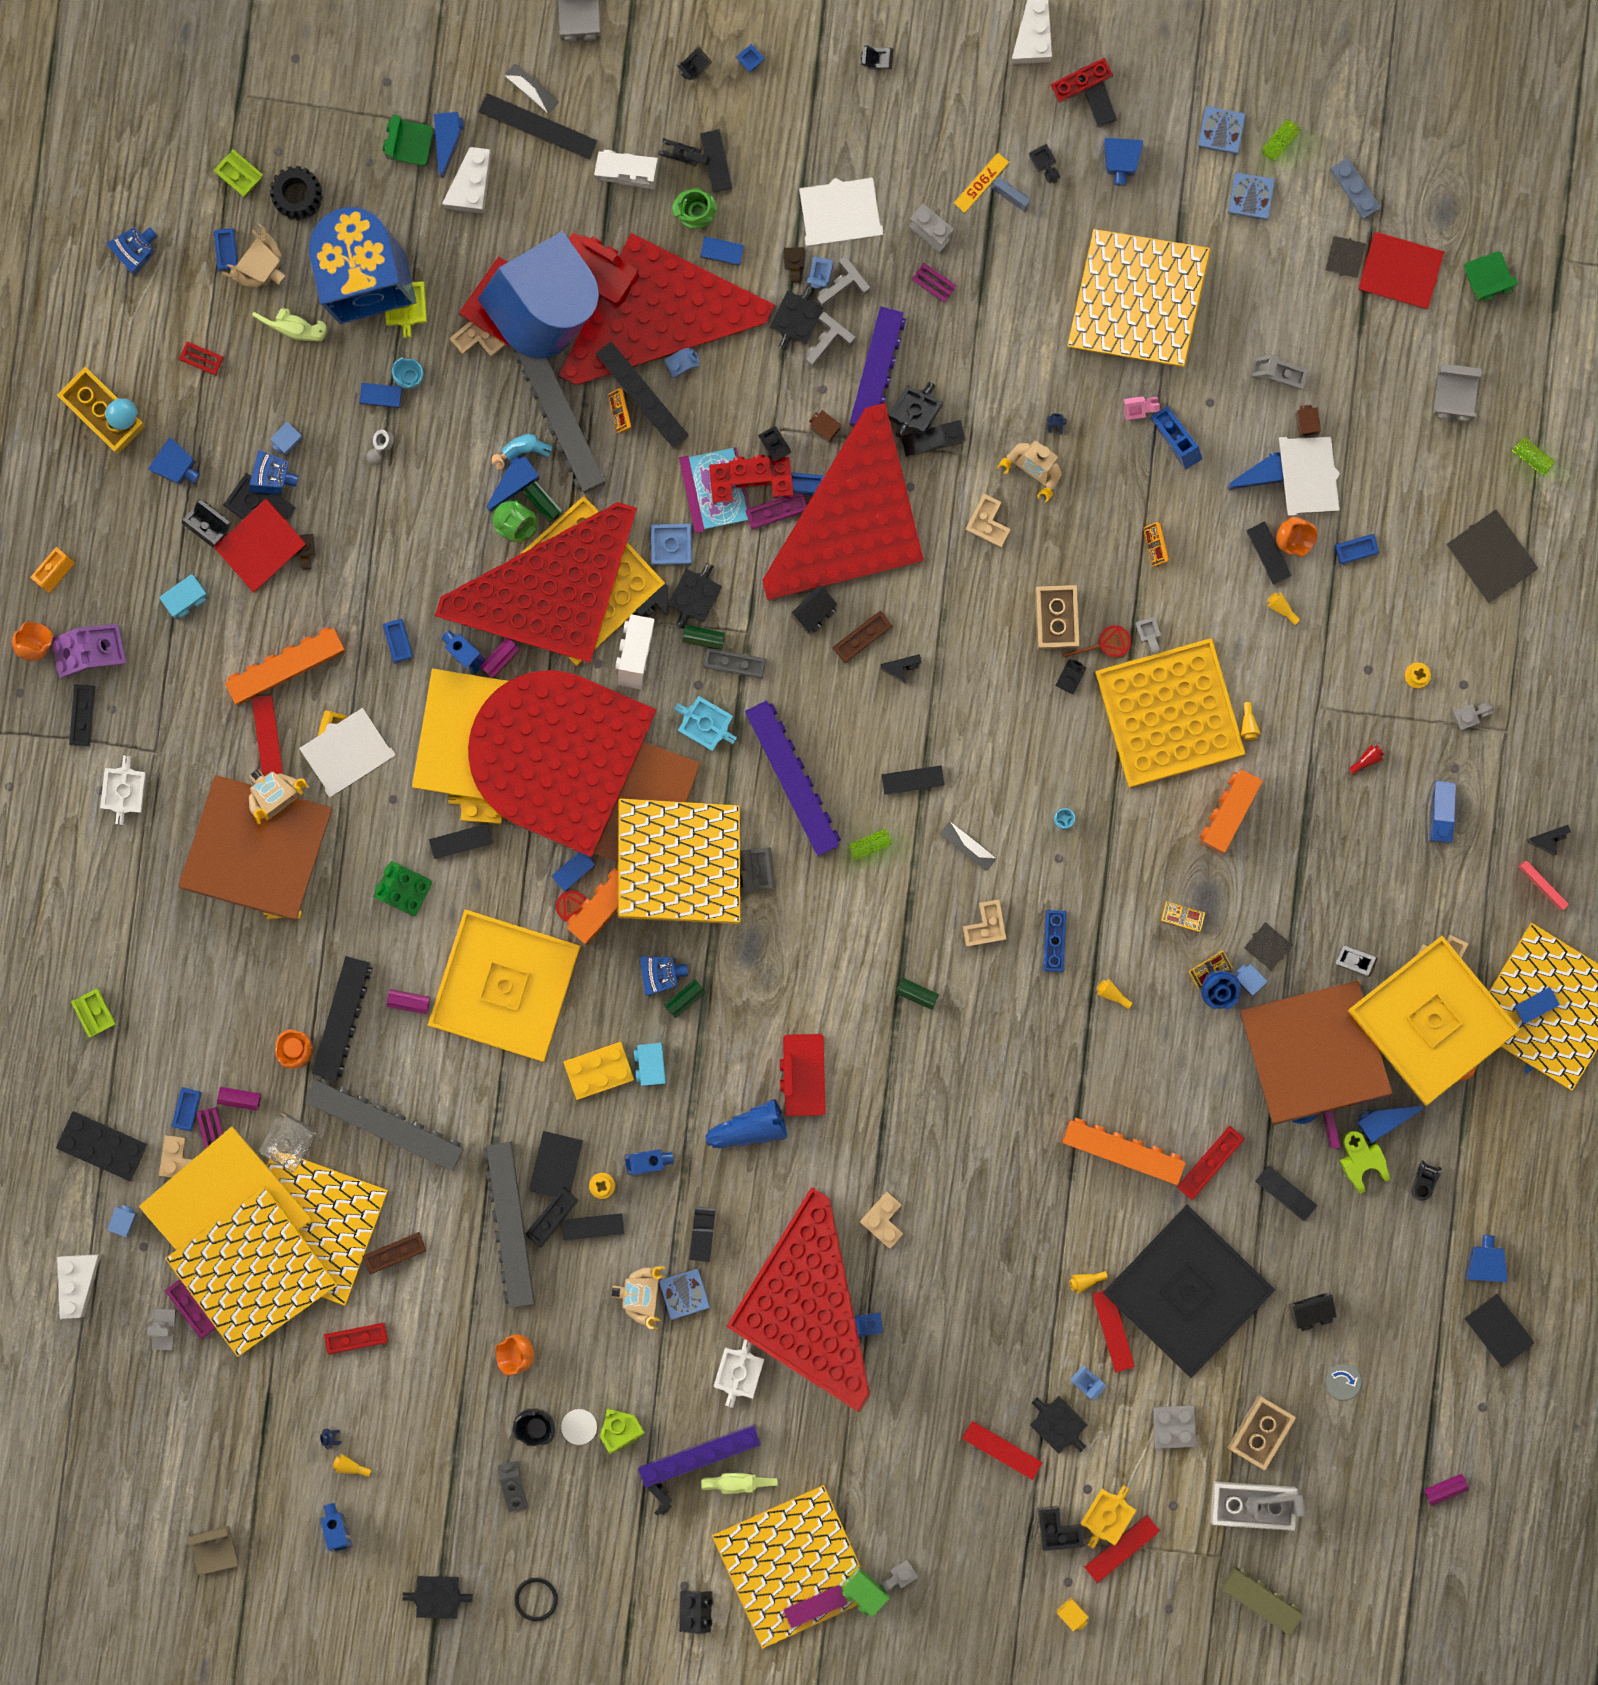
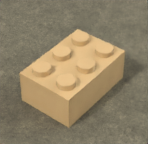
M1077 585L1036 587L1037 650L1078 648Z
M1258 1395L1227 1448L1261 1469L1266 1470L1296 1417Z

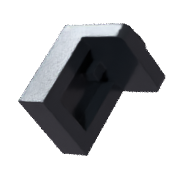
M864 45L860 56L862 65L870 70L892 69L894 49L890 47L871 48L868 45Z
M698 47L683 62H679L677 67L685 79L693 80L697 79L712 61Z
M1068 659L1055 686L1074 694L1086 667L1077 660Z
M661 1483L659 1485H652L649 1491L662 1503L655 1511V1514L657 1516L660 1513L664 1515L672 1507L670 1505L672 1499L667 1495L669 1491Z

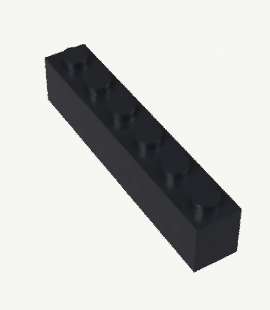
M612 341L596 353L598 359L673 449L689 436Z
M345 956L312 1074L332 1080H338V1077L342 1078L345 1069L342 1063L344 1057L348 1058L351 1046H348L350 1038L354 1037L356 1026H353L355 1018L359 1019L362 1009L359 1003L361 998H365L367 987H364L365 982L372 975L373 968L370 967L371 963Z

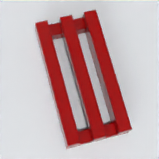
M186 341L179 357V361L217 376L221 363L224 360L223 356ZM190 347L218 360L217 362L211 361L188 351V348ZM185 355H188L209 365L214 366V369H210L206 366L185 358Z

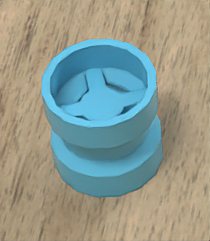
M1068 808L1060 809L1054 816V823L1060 829L1070 828L1075 821L1074 812Z

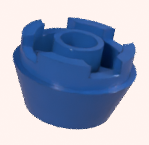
M1215 970L1205 977L1201 995L1204 1002L1211 1008H1225L1227 1010L1239 1001L1241 984L1235 975L1222 970Z

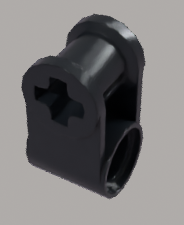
M1423 1160L1420 1162L1411 1189L1414 1199L1424 1201L1431 1197L1435 1184L1439 1179L1441 1167H1433L1426 1164ZM1419 1186L1425 1187L1427 1191L1424 1197H1420L1417 1194Z

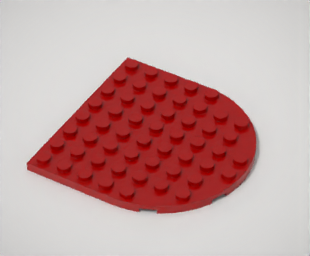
M546 670L518 676L503 684L490 695L480 708L473 722L469 736L468 758L475 785L483 799L507 821L592 858L657 709L568 672Z

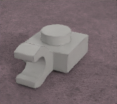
M1155 616L1136 622L1135 626L1141 643L1148 642L1151 655L1159 653L1160 649L1156 638L1161 637Z
M906 1559L889 1570L893 1576L882 1582L881 1585L885 1591L890 1590L897 1583L900 1588H903L918 1578V1576Z

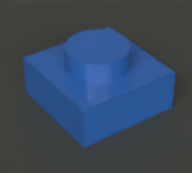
M752 44L736 57L749 73L765 60Z

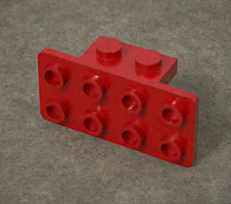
M572 233L569 240L594 275L598 286V294L615 304L619 303L637 276V269L622 261L617 255L619 252L611 246L607 248L602 246V242L592 236L590 239L585 235L582 237L577 233Z
M822 1034L785 1035L783 1037V1059H779L780 1071H784V1080H780V1092H784L785 1114L787 1116L824 1115L826 1112L824 1036Z

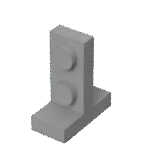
M846 256L839 260V265L847 275L844 276L842 274L834 281L835 284L832 287H825L818 293L817 302L821 307L825 306L853 283L863 296L870 291V286Z
M825 312L819 317V322L828 328L829 332L825 330L819 337L820 343L816 348L812 346L806 353V363L811 367L816 364L837 336L849 346L855 341L853 334Z
M1266 355L1255 358L1251 377L1256 379L1266 378L1301 390L1304 389L1308 369L1280 361L1278 356Z
M155 1308L154 1323L147 1328V1335L153 1336L152 1349L173 1351L176 1309Z

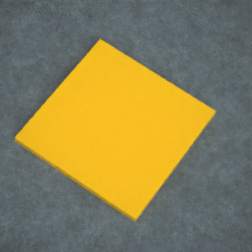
M432 668L412 788L484 800L475 785L470 771L468 758L469 736L475 717L484 702L494 691L508 681Z
M465 909L427 1026L544 1062L581 946Z
M1443 936L1430 944L1348 1010L1425 1106L1521 1031Z
M233 1126L139 1205L140 1209L176 1250L264 1186L267 1187L298 1231L312 1220Z

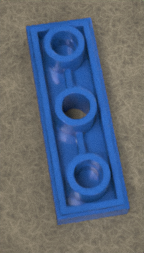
M1046 910L1043 971L1064 972L1066 911ZM1053 937L1058 938L1059 942L1057 945L1052 944L1051 939Z

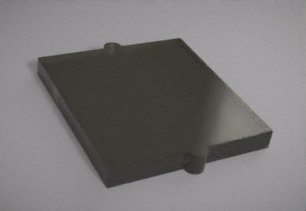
M1333 236L1325 270L1338 273L1340 276L1347 275L1358 278L1366 243L1354 241L1352 238L1346 239Z
M1265 922L1256 933L1252 934L1253 937L1244 949L1269 970H1272L1280 960L1284 959V955L1291 948L1292 944Z

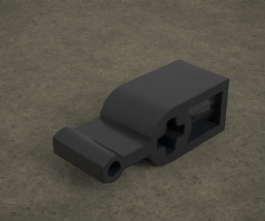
M695 1206L689 1260L710 1262L716 1209Z

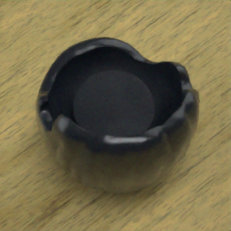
M530 1408L516 1416L513 1421L512 1431L514 1437L527 1446L546 1445L554 1439L556 1425L551 1415L544 1410Z

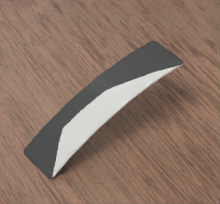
M513 64L506 72L505 77L524 91L548 114L559 103L546 89L516 64Z
M948 822L940 832V835L987 871L996 860L992 854L953 823Z

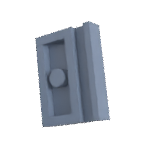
M999 177L995 179L992 190L1025 212L1029 206L1030 199L1024 193L1014 189L1007 181Z

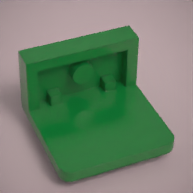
M392 115V120H388L386 132H389L388 140L384 139L382 147L386 158L425 166L430 152L434 132L433 127L403 121L401 116Z
M1500 251L1464 264V270L1476 302L1481 300L1484 302L1490 301L1495 298V295L1500 293L1502 295L1512 293L1518 285L1516 277L1511 278L1503 254Z
M390 861L389 865L384 869L381 882L375 888L373 897L411 916H416L432 885V881Z

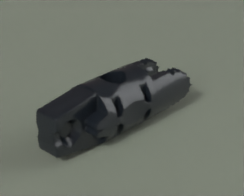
M663 138L662 143L674 146L672 154L659 150V156L696 167L698 162L705 165L709 164L710 157L700 154L702 149Z

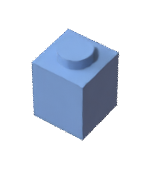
M286 422L270 440L274 443L272 447L279 454L284 452L288 455L304 438Z
M1243 964L1235 972L1241 986L1250 996H1253L1268 982L1251 964L1247 966Z
M122 1204V1207H116L107 1230L124 1237H129L138 1213L133 1212L134 1208Z

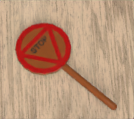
M1118 625L1109 626L1101 633L1099 644L1064 653L1063 657L1101 648L1107 656L1120 657L1129 650L1131 637L1123 627Z
M565 891L557 899V914L567 922L574 913L578 915L583 910L580 906L586 901V898L578 891Z

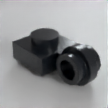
M1047 143L1029 152V157L1037 171L1040 172L1046 169L1047 172L1044 173L1047 182L1049 184L1058 182L1060 175L1055 167L1051 168V165L1056 163V159Z

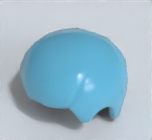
M399 358L392 367L393 379L398 386L411 389L419 386L424 376L423 369L415 359Z
M118 398L107 406L105 417L113 428L125 430L134 424L138 410L134 402L127 398Z

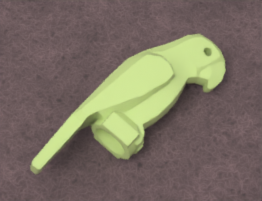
M287 308L280 309L276 316V322H272L255 312L252 314L259 321L294 340L318 342L322 341L327 335V326L324 322L317 321L318 324L312 326L301 317L291 315Z
M722 1473L719 1477L703 1478L701 1480L702 1490H721L722 1494L753 1492L757 1487L778 1485V1478L757 1477L755 1474Z

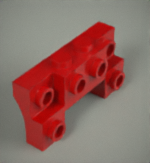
M765 455L753 456V459L735 457L729 463L709 465L713 505H717L718 502L729 501V503H733L732 489L772 485L773 499H777L780 496L793 497L790 457H784L775 462L769 459V457H765Z

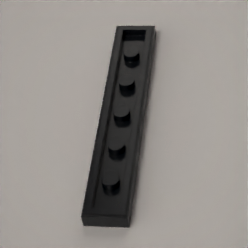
M486 93L479 109V113L589 160L598 142L596 139Z

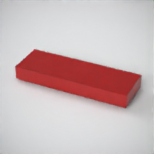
M385 1322L324 1334L328 1355L388 1343Z

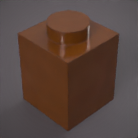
M1312 405L1301 406L1300 410H1297L1295 413L1299 437L1319 434L1321 426L1318 407L1312 408Z
M823 410L819 414L816 412L809 421L811 423L810 429L828 443L841 429V424Z

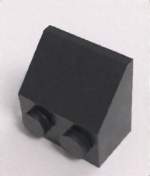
M820 584L791 613V617L808 634L811 631L815 633L821 628V621L825 617L830 619L837 612L835 609L837 603Z
M1327 1292L1288 1304L1295 1328H1301V1331L1312 1329V1324L1320 1322L1321 1325L1333 1322L1332 1318L1337 1317L1333 1296Z

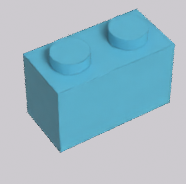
M191 574L159 598L173 618L179 617V619H182L190 613L189 609L193 606L199 607L205 603V598L209 595L197 578Z
M662 1043L637 1045V1049L634 1050L635 1062H639V1070H636L637 1082H641V1086L666 1083Z

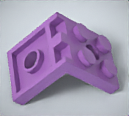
M118 624L80 627L56 636L52 640L51 647L54 652L59 678L68 677L89 668L126 663ZM101 641L105 643L106 650L102 649Z

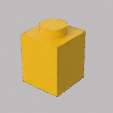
M1071 1597L1056 1610L1057 1614L1073 1632L1076 1629L1080 1631L1088 1623L1086 1621L1089 1618L1088 1615Z

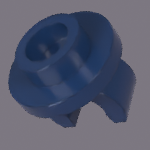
M1053 413L1051 416H1048V433H1051L1052 428L1057 426L1061 435L1063 433V425L1067 424V419L1059 413Z
M328 1428L324 1429L322 1434H320L322 1446H325L326 1449H331L333 1445H340L342 1441H335L333 1439L334 1434L340 1433V1430L330 1431Z

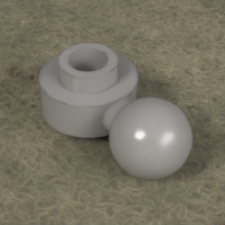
M378 430L374 434L373 445L375 448L370 449L366 454V459L370 464H379L382 460V450L387 451L392 447L394 437L391 432Z

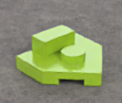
M607 1408L600 1438L611 1455L638 1441V1438L646 1433L635 1415Z

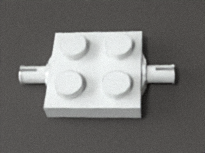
M123 756L122 768H105L100 808L115 811V824L124 825L125 813H142L146 772L130 769L131 756Z
M744 1339L741 1350L725 1347L714 1383L715 1388L722 1389L728 1393L725 1406H729L730 1399H732L730 1404L732 1408L736 1396H746L753 1399L764 1358L754 1356L749 1352L752 1343L748 1342L746 1347V1339Z

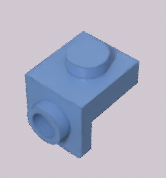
M814 256L807 283H811L812 287L823 289V286H828L834 260Z
M693 348L682 349L664 360L672 378H676L686 371L700 366L699 357Z
M1084 1365L1070 1379L1092 1401L1099 1397L1106 1387Z

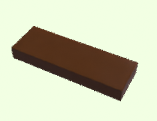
M880 610L832 648L841 660L847 663L893 626Z
M418 1232L365 1254L362 1257L371 1275L427 1250Z

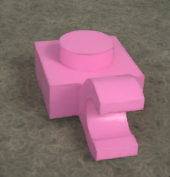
M1144 396L1124 399L1126 420L1146 418V412L1160 411L1158 397H1150L1146 401Z

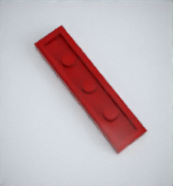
M273 695L253 697L252 704L262 774L264 777L272 771L276 774H283Z
M1228 1126L1176 1188L1190 1200H1193L1245 1138L1231 1126Z
M1104 1290L1092 1293L1116 1373L1133 1368L1135 1365L1118 1308L1103 1294Z
M971 1421L962 1436L963 1440L1031 1480L1034 1479L1043 1463L974 1421Z
M1146 1515L1120 1537L1116 1545L1110 1544L1087 1563L1084 1568L1098 1583L1159 1533L1160 1530L1149 1516Z

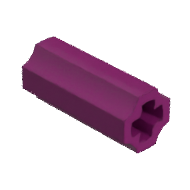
M506 638L480 667L491 678H494L520 651V648L510 639Z
M390 989L387 1007L426 1015L428 1013L429 996Z
M220 1087L217 1104L258 1111L261 1094Z
M1459 1474L1424 1489L1429 1504L1433 1506L1464 1493L1469 1488L1463 1474Z

